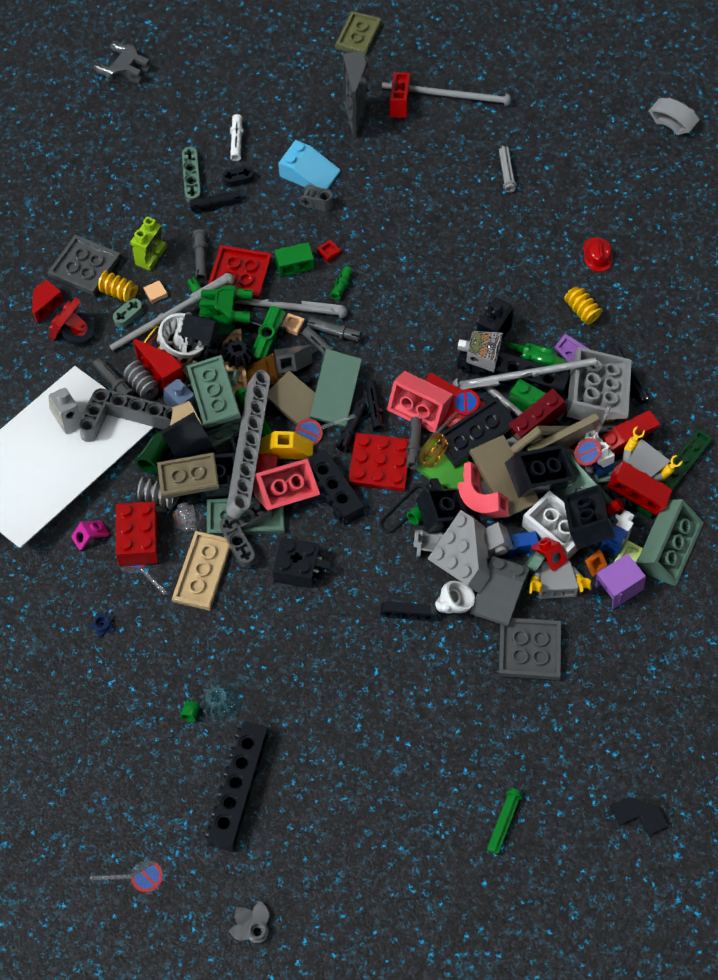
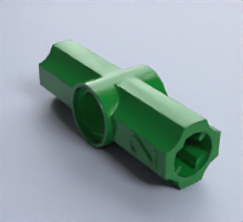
M270 306L263 325L258 330L259 334L252 349V358L255 360L266 361L271 346L277 339L278 329L286 313L284 310L276 306ZM266 331H272L269 337H264L263 335Z

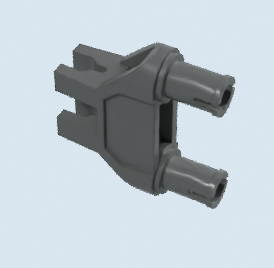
M113 41L111 51L120 53V55L109 67L97 62L94 65V72L106 76L107 80L112 82L129 80L140 84L143 80L139 76L141 71L148 73L151 69L148 66L149 59L138 55L134 45H124Z

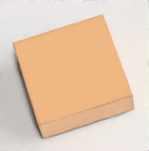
M160 281L143 287L145 294L152 304L168 297Z
M288 313L281 327H285L287 329L286 332L298 336L305 323V319Z

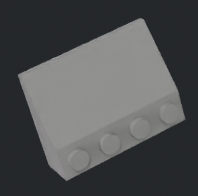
M578 347L572 361L596 357L598 365L571 369L566 417L583 420L595 413L599 420L628 418L632 360Z

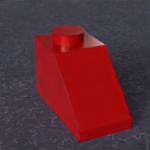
M47 280L33 290L32 312L36 323L41 322L64 302L61 291Z

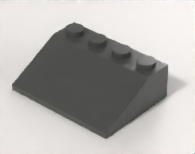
M363 51L343 54L344 105L353 139L357 138L366 113V104L369 103L368 94L366 93L369 92L368 82H366V80H369L368 70H366V68H369L368 58L364 57Z

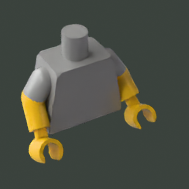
M636 426L633 430L634 436L630 437L624 447L623 461L631 464L641 472L647 473L658 482L666 480L675 471V467L682 466L683 460L676 465L674 459L678 455H675L671 458V464H669L670 460L643 439L638 440L645 434V429L641 435H637L635 431L638 426Z
M558 552L552 556L554 564L560 560ZM569 560L555 571H552L548 562L544 561L541 564V568L534 572L530 580L529 593L532 594V591L539 592V599L576 597L578 586L580 592H583V588L591 590V580L584 578L575 567L571 566Z

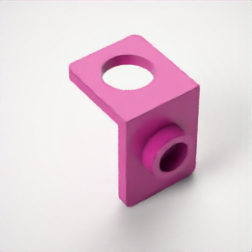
M101 520L80 522L71 537L78 549L83 550L90 538L108 537L110 533ZM80 532L83 534L82 543L78 539Z

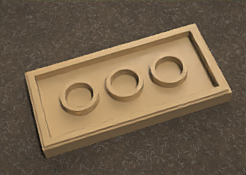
M195 531L172 597V602L211 610L231 550L224 537Z

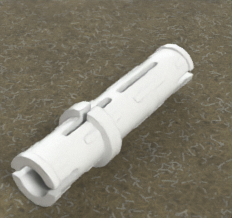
M238 114L232 116V127L230 128V159L232 161H239L241 159L243 117Z

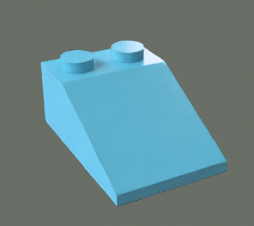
M298 140L293 142L279 162V176L303 187L310 184L329 189L340 173V169L311 146Z

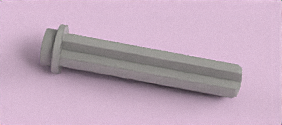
M501 146L499 154L504 178L503 188L506 192H513L517 187V183L514 181L509 148Z

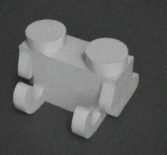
M415 530L414 547H417L416 557L421 556V550L432 552L445 533H427L425 530Z

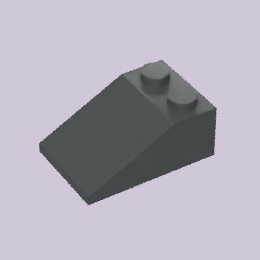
M492 556L487 566L490 570V578L481 592L477 593L470 614L509 626L527 585L530 568Z

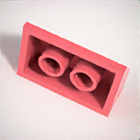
M404 371L394 380L387 410L408 421L412 417H419V419H422V428L436 433L450 408L453 394Z
M308 458L255 474L253 492L267 511L320 495Z

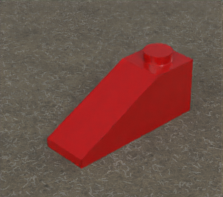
M394 72L390 95V117H407L410 73Z
M650 410L613 427L600 437L615 455L614 459L624 452V447L628 440L634 436L633 430L636 426H638L635 431L637 435H641L645 429V434L638 439L639 441L661 426Z

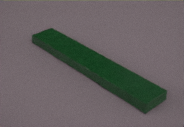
M697 429L678 452V457L674 459L676 465L683 460L682 466L675 467V471L666 480L661 482L672 489L673 492L710 446L714 438ZM638 504L635 505L634 510L646 518L651 519L654 516L653 513Z

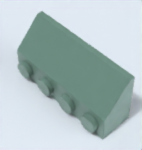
M683 499L668 500L666 508L658 514L636 562L647 575L673 586H676L704 523Z

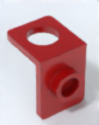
M544 538L531 547L533 551L544 554L552 571H555L568 561L558 541ZM558 552L560 560L554 564L552 556Z

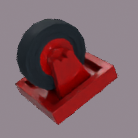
M75 297L72 302L68 301L64 305L62 312L53 319L49 327L51 331L48 337L55 340L62 331L63 337L73 345H83L91 340L94 334V324L87 315L76 312L81 303L80 300Z

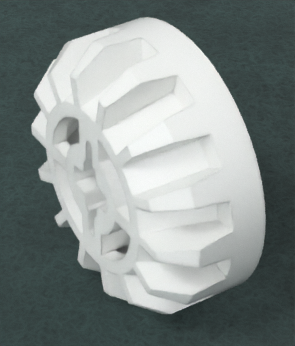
M185 313L169 315L161 322L158 330L157 343L160 344V350L172 354L180 361L183 358L187 362L193 358H198L205 349V346L201 345L202 341L198 340V343L187 341V337L180 335ZM175 333L173 340L168 341V338ZM169 345H173L178 351L172 349ZM188 345H192V349L187 352Z

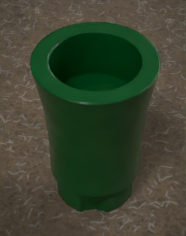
M157 432L151 437L146 447L134 460L136 466L148 474L155 475L158 473L157 462L163 461L169 449L161 432Z

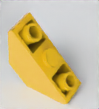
M274 431L261 438L258 458L259 454L278 456V459L304 460L313 455V441L295 432Z

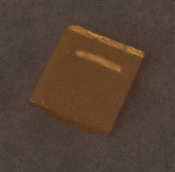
M271 354L247 366L245 369L247 384L258 370H264L269 374L270 383L278 380L275 354Z

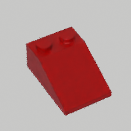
M133 340L137 360L142 361L143 365L154 376V379L158 381V387L163 394L164 389L177 379L184 384L186 377L182 371L184 367L179 359L176 360L172 354L140 340Z

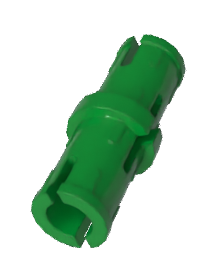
M344 266L339 278L335 280V286L330 293L332 299L339 301L344 290L348 288L349 280L354 273L351 267Z

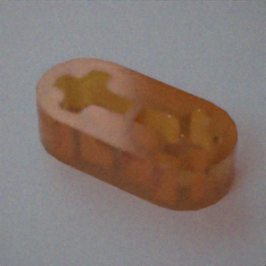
M436 433L432 435L420 452L419 460L424 467L431 468L435 466L447 449L448 441L443 434ZM436 440H437V441H440V440H441V441H442V445L438 444V445L436 446L435 441H436ZM431 455L432 460H431V461H430V460H427V461H426V460H425V457H426V456L429 457V456Z

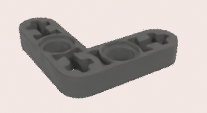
M259 501L250 505L243 514L250 515L252 517L250 521L244 522L241 520V517L237 518L238 526L235 518L227 516L220 522L221 533L238 563L243 567H249L255 562V553L243 531L269 519L273 512L272 510L265 513L261 511L260 508H266ZM226 524H229L232 528L229 529L226 527ZM235 538L243 540L242 544L238 546L234 545L232 541ZM242 550L245 551L250 559L246 560V558H243Z

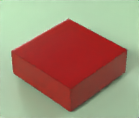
M330 239L317 248V253L328 263L341 255V249Z

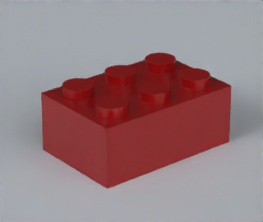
M155 501L116 504V557L119 566L158 563V513Z

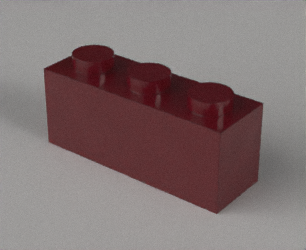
M552 388L509 423L512 435L519 441L535 427L550 425L567 411L565 400Z

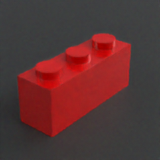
M624 461L613 469L607 485L608 488L655 515L666 508L672 489L664 483L658 482L647 473L641 472Z

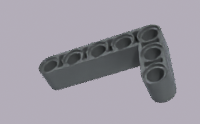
M104 388L96 389L79 421L81 439L86 442L95 440L107 415L164 430L170 426L173 413L172 406Z

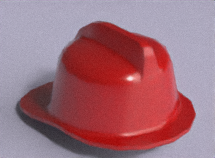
M602 238L588 239L583 246L586 265L589 269L596 272L608 270L613 262L610 244Z

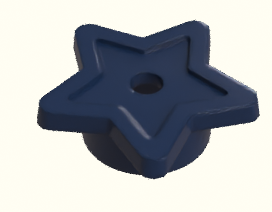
M97 613L94 622L89 624V627L96 630L98 637H101L105 632H114L111 625L113 616L107 617Z

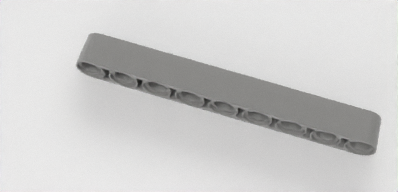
M264 370L256 371L247 384L226 507L228 515L235 519L240 518L246 512L251 502L270 385V376Z

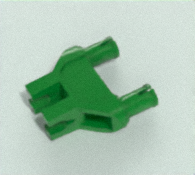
M225 285L218 289L201 290V297L208 298H201L199 308L207 309H200L199 316L215 318L217 321L233 324V322L250 323V311H234L233 307L236 299L252 301L253 289H237L235 285Z

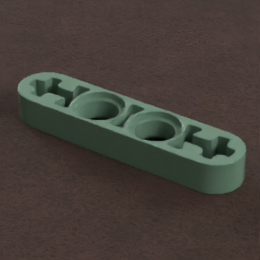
M186 147L182 151L184 190L188 203L189 200L201 198L197 150L193 147ZM191 154L192 160L188 159V155ZM190 166L195 167V169L192 171L187 170V168ZM189 180H196L194 184L187 183ZM191 190H194V196H191Z

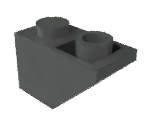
M310 344L274 350L278 374L297 371L313 363Z

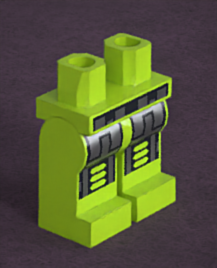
M150 217L144 219L142 226L135 232L130 242L133 246L135 265L149 271L152 270L158 258L167 248V243L162 241L161 238L162 225L156 223L155 219Z

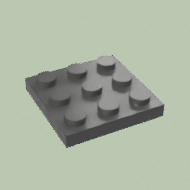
M74 235L47 272L48 277L94 296L98 291V281L101 274L105 270L109 271L110 274L120 260L121 254Z
M512 618L509 626L500 624L498 676L560 680L561 621Z

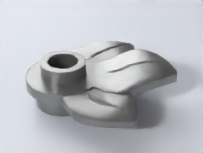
M261 901L255 905L253 911L243 907H236L235 920L237 925L229 930L231 935L238 941L250 940L256 944L264 942L269 934L266 925L269 920L267 907ZM256 929L262 931L260 936L254 935Z

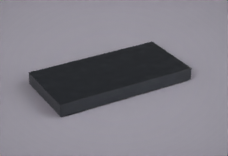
M495 397L434 437V440L454 468L472 458L469 453L471 449L510 433L509 423L514 419L500 400Z

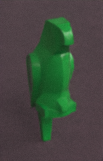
M513 343L506 344L507 348L523 353V359L545 366L569 362L559 357L555 350L550 347L526 343V346Z

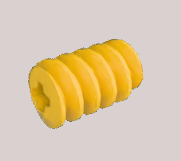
M107 270L101 274L98 281L100 292L106 293L109 296L112 295V297L124 302L135 298L138 291V285L133 286L132 280L127 283L126 278L121 280V276L117 275L115 277L114 273L109 274Z
M573 287L566 293L564 300L570 308H573V311L577 313V316L581 318L585 325H590L599 318L603 310L598 308L599 305L594 303V299L590 298L589 293H585V288Z

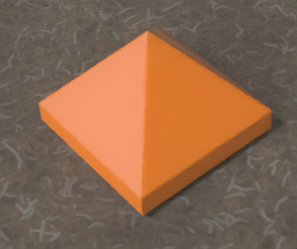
M600 549L585 560L593 577L601 568L604 569L608 566Z

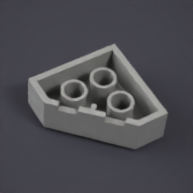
M460 510L428 557V560L477 593L481 592L490 578V570L487 567L488 549L484 536L486 534L485 526Z

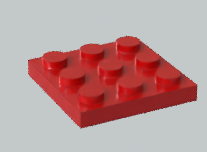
M220 245L209 283L220 278L225 273H230L234 277L233 285L237 289H253L252 299H260L271 263L272 253Z
M356 433L348 478L349 485L405 492L408 467L406 466V447L409 445V439Z

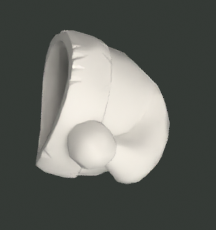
M449 581L443 585L435 606L439 612L447 614L467 612L475 603V595L473 590L464 583Z

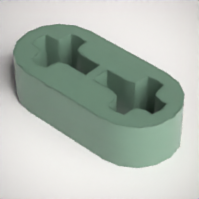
M133 298L123 304L113 314L114 324L119 328H124L134 321L143 311L141 301Z
M537 551L533 552L525 567L535 572L545 556Z

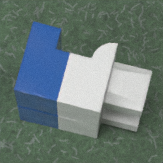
M592 430L586 433L585 438L579 441L581 443L587 439H595L601 445V455L592 464L594 473L599 478L613 471L615 455L609 449L606 442L601 440L598 436L599 434Z
M624 510L621 515H615L613 522L615 538L602 541L601 550L617 558L629 538L634 514Z

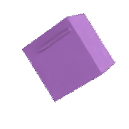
M627 553L604 569H600L596 574L595 587L603 586L613 599L612 609L644 590L646 576Z

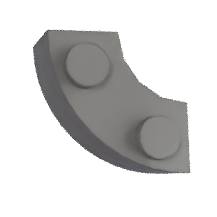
M659 98L649 109V113L656 124L668 126L677 135L690 132L699 121L693 109L672 98Z

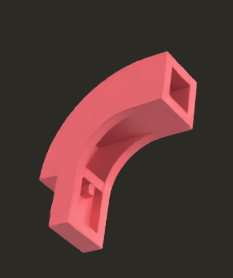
M472 462L464 463V482L458 483L459 493L463 502L470 509L489 518L509 516L508 497L499 492L484 495L481 488V474L476 464Z

